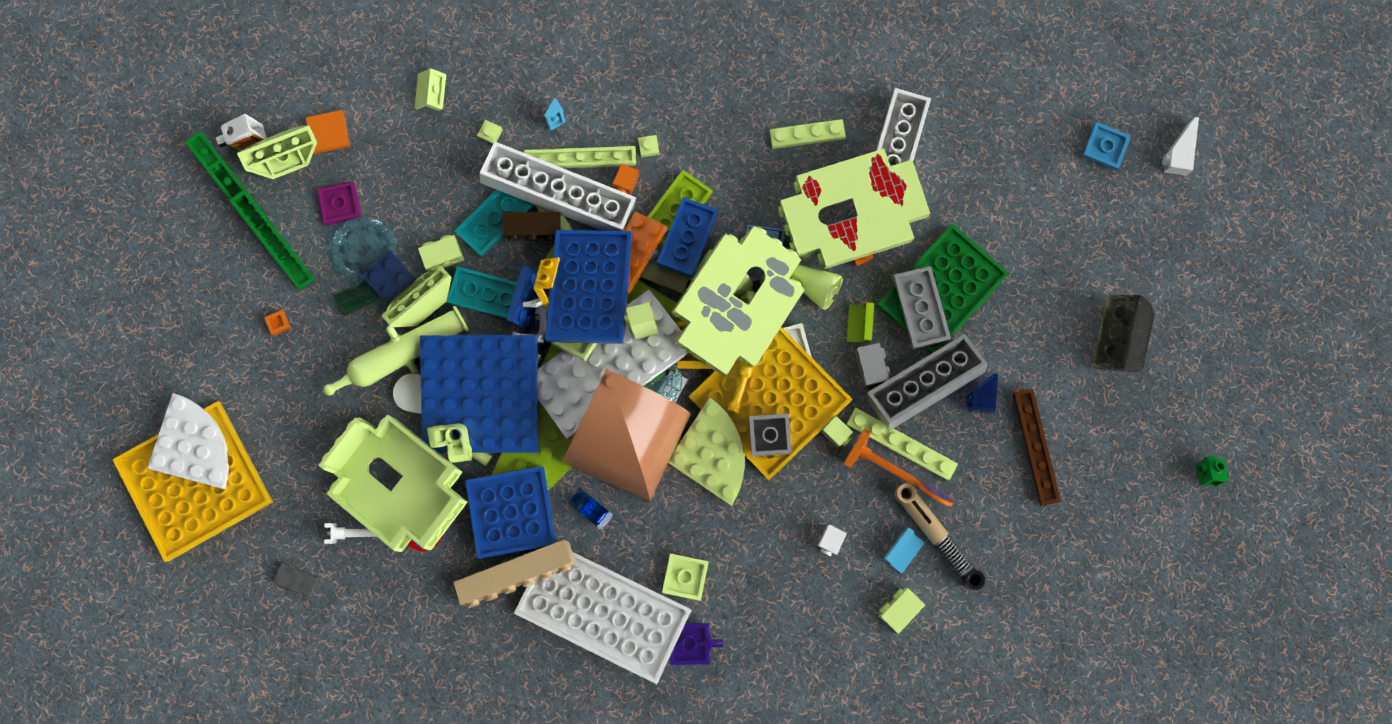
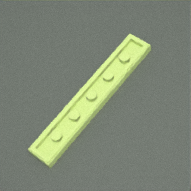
M635 146L524 150L525 154L561 168L620 166L621 163L627 166H636Z

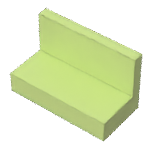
M428 69L418 74L414 109L429 107L437 111L443 109L446 74L433 69Z

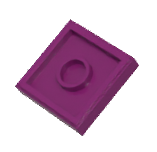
M354 181L317 189L324 226L362 218Z

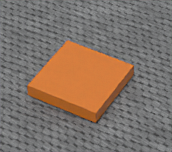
M343 110L305 117L307 125L310 126L317 140L313 154L350 147Z

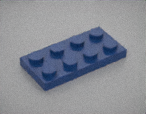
M683 197L656 265L693 278L719 210Z

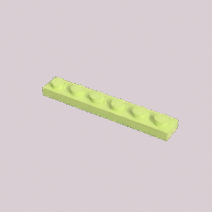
M857 408L854 409L846 424L859 433H862L865 428L871 432L870 439L946 481H950L958 463L894 428L888 431L883 422Z

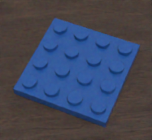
M544 466L465 480L477 559L536 549L557 543Z

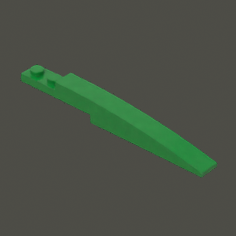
M199 131L185 141L298 290H302L315 280L313 275L206 136Z

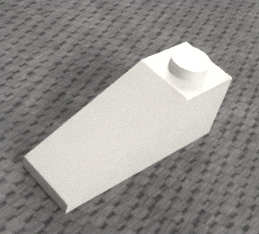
M1198 117L1193 118L1187 124L1170 150L1164 155L1162 161L1164 172L1186 176L1193 171Z

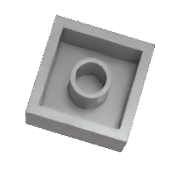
M789 414L749 416L752 457L792 454Z

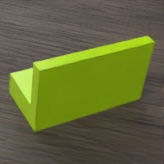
M866 302L865 305L849 304L847 342L869 344L872 341L874 303Z

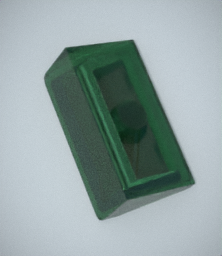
M367 281L334 295L337 307L343 316L378 301L374 289Z

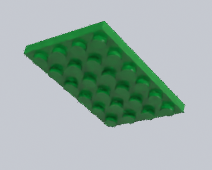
M951 224L909 270L912 271L931 266L950 337L958 331L1009 274L954 224ZM894 286L877 306L908 333L897 290ZM948 341L924 346V348L932 354L942 348Z

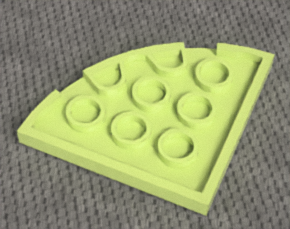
M710 397L673 452L669 464L732 506L738 496L744 476V447L739 431L731 417L720 404Z

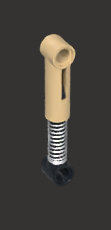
M908 483L898 486L894 492L896 501L901 503L931 543L940 546L939 549L941 548L943 554H946L947 560L950 559V563L952 562V565H955L954 568H957L956 571H959L964 587L969 590L983 588L986 582L984 574L976 570L975 567H972L968 560H965L961 551H958V548L956 549L957 546H954L952 540H949L950 537H947L949 533L917 494L915 487ZM902 489L909 491L910 496L908 499H904L901 496ZM971 575H975L978 580L974 586L969 580Z

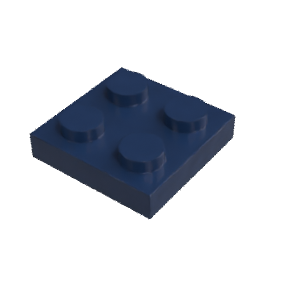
M391 250L361 274L386 304L416 280Z

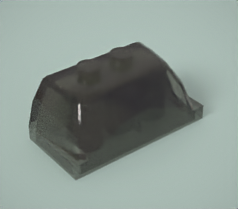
M1107 294L1091 368L1137 372L1143 369L1155 316L1151 304L1142 295Z

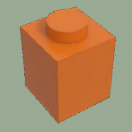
M621 163L613 182V188L631 195L639 178V170Z

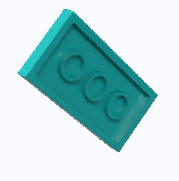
M496 189L455 230V233L483 258L503 238V212H529L535 205Z
M457 266L446 302L447 304L507 320L518 282Z

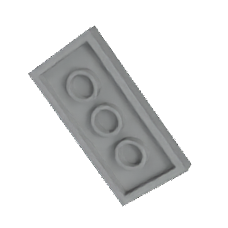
M931 266L893 275L912 349L950 341L949 329Z

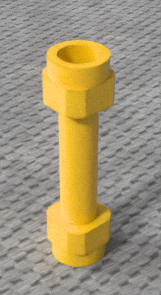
M741 366L737 388L727 410L739 413L741 407L740 400L747 379H750L753 369Z

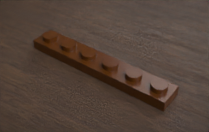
M1028 389L1014 392L1012 394L1039 504L1044 506L1061 502L1034 390Z

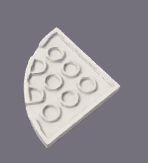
M173 393L147 468L225 489L229 473L228 448L221 429L212 416L197 405V403Z

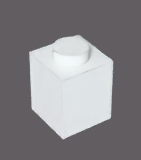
M827 525L817 547L821 548V553L829 557L832 554L837 555L847 533Z

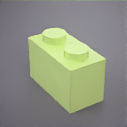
M445 235L439 241L426 242L422 247L418 248L425 269L428 272L436 270L440 266L445 268L464 261L459 243L454 235Z
M649 302L626 308L628 315L624 316L630 334L634 333L636 339L658 334L655 317Z
M909 588L897 590L893 595L895 599L890 604L888 602L884 604L879 610L881 614L878 617L896 634H899L925 606Z

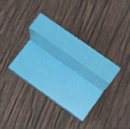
M909 527L904 529L883 558L885 562L901 574L925 543L914 535L915 532Z

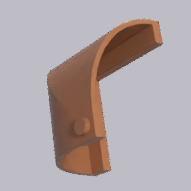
M606 369L562 462L650 503L691 414L660 394Z

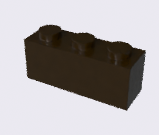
M503 212V237L510 242H516L519 239L534 242L540 238H546V241H555L556 230H561L560 212Z

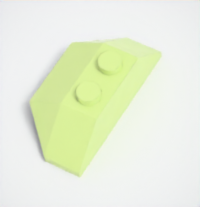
M305 125L291 128L260 140L239 151L237 155L246 171L275 179L308 166L317 145V140L310 126Z
M442 266L422 274L393 298L386 312L383 313V318L393 327L418 326L447 301L452 277Z

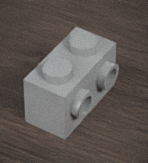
M880 343L859 347L855 350L864 388L879 385L889 380L891 373L889 366L885 365L886 353L884 348H881Z

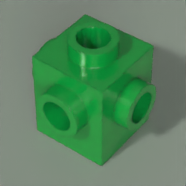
M1207 456L1196 464L1200 486L1219 487L1229 481L1225 459Z

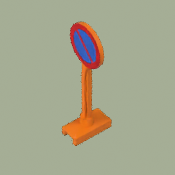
M864 428L846 458L844 465L851 468L859 456L866 460L869 459L904 481L918 486L935 500L947 506H953L954 501L938 489L919 482L911 474L871 452L872 450L866 447L871 432Z

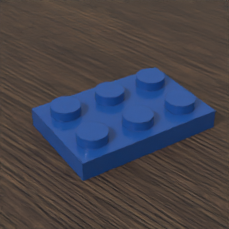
M522 266L507 321L523 331L530 332L535 321V311L538 307H523V303L539 298L533 289L537 272L529 266Z

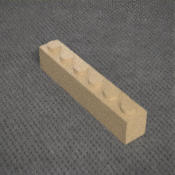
M562 540L455 581L454 585L460 605L472 608L479 605L481 600L486 599V601L496 599L498 597L497 594L502 592L508 594L516 591L518 586H530L535 583L534 580L541 578L545 580L553 576L552 573L560 571V573L572 569L571 566L576 565L570 543Z

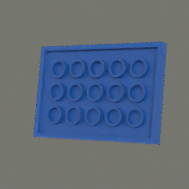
M556 230L553 258L559 257L560 261L553 287L550 288L545 334L546 342L624 344V316H626L632 231Z

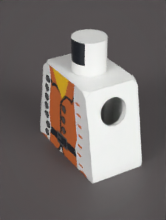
M243 114L221 126L223 135L216 137L220 147L230 145L240 150L266 139L263 124L247 114Z

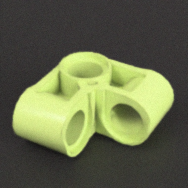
M457 423L427 428L430 448L447 445L448 458L451 463L472 460V448L465 425ZM454 429L460 432V438L454 436Z

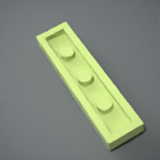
M843 119L776 128L769 131L772 149L841 140L846 137Z

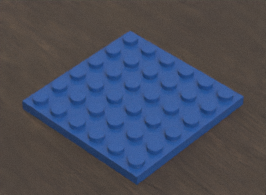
M537 335L420 336L422 440L430 446L427 428L460 423L467 427L472 453L539 452ZM454 429V436L460 438V432ZM447 445L433 448L438 453H448Z

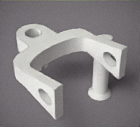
M538 298L524 302L523 307H539L535 311V314H540V316H535L536 320H540L539 332L537 334H521L514 331L512 335H537L538 343H543L546 334L548 312Z

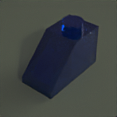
M994 373L967 395L966 406L969 407L968 412L984 414L996 412L998 374Z

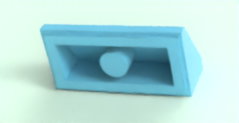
M556 97L545 113L549 130H553L565 123L563 109Z

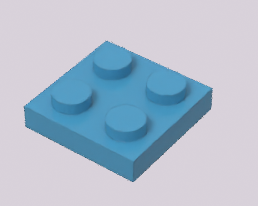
M1096 122L1082 157L1117 171L1131 135Z

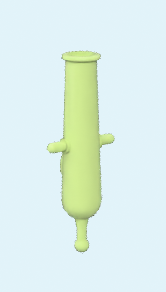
M453 306L452 311L403 335L397 334L393 326H388L386 331L391 338L390 341L355 358L347 367V374L337 382L324 386L323 391L326 395L330 396L336 390L350 384L360 387L370 386L404 365L408 366L412 374H417L419 370L414 362L420 356V336L457 335L463 330L469 331V328L456 306Z

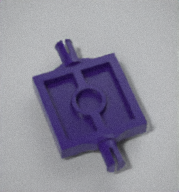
M709 623L685 624L670 655V665L710 664L711 649L715 647L723 648V644H716L723 643V639H711Z

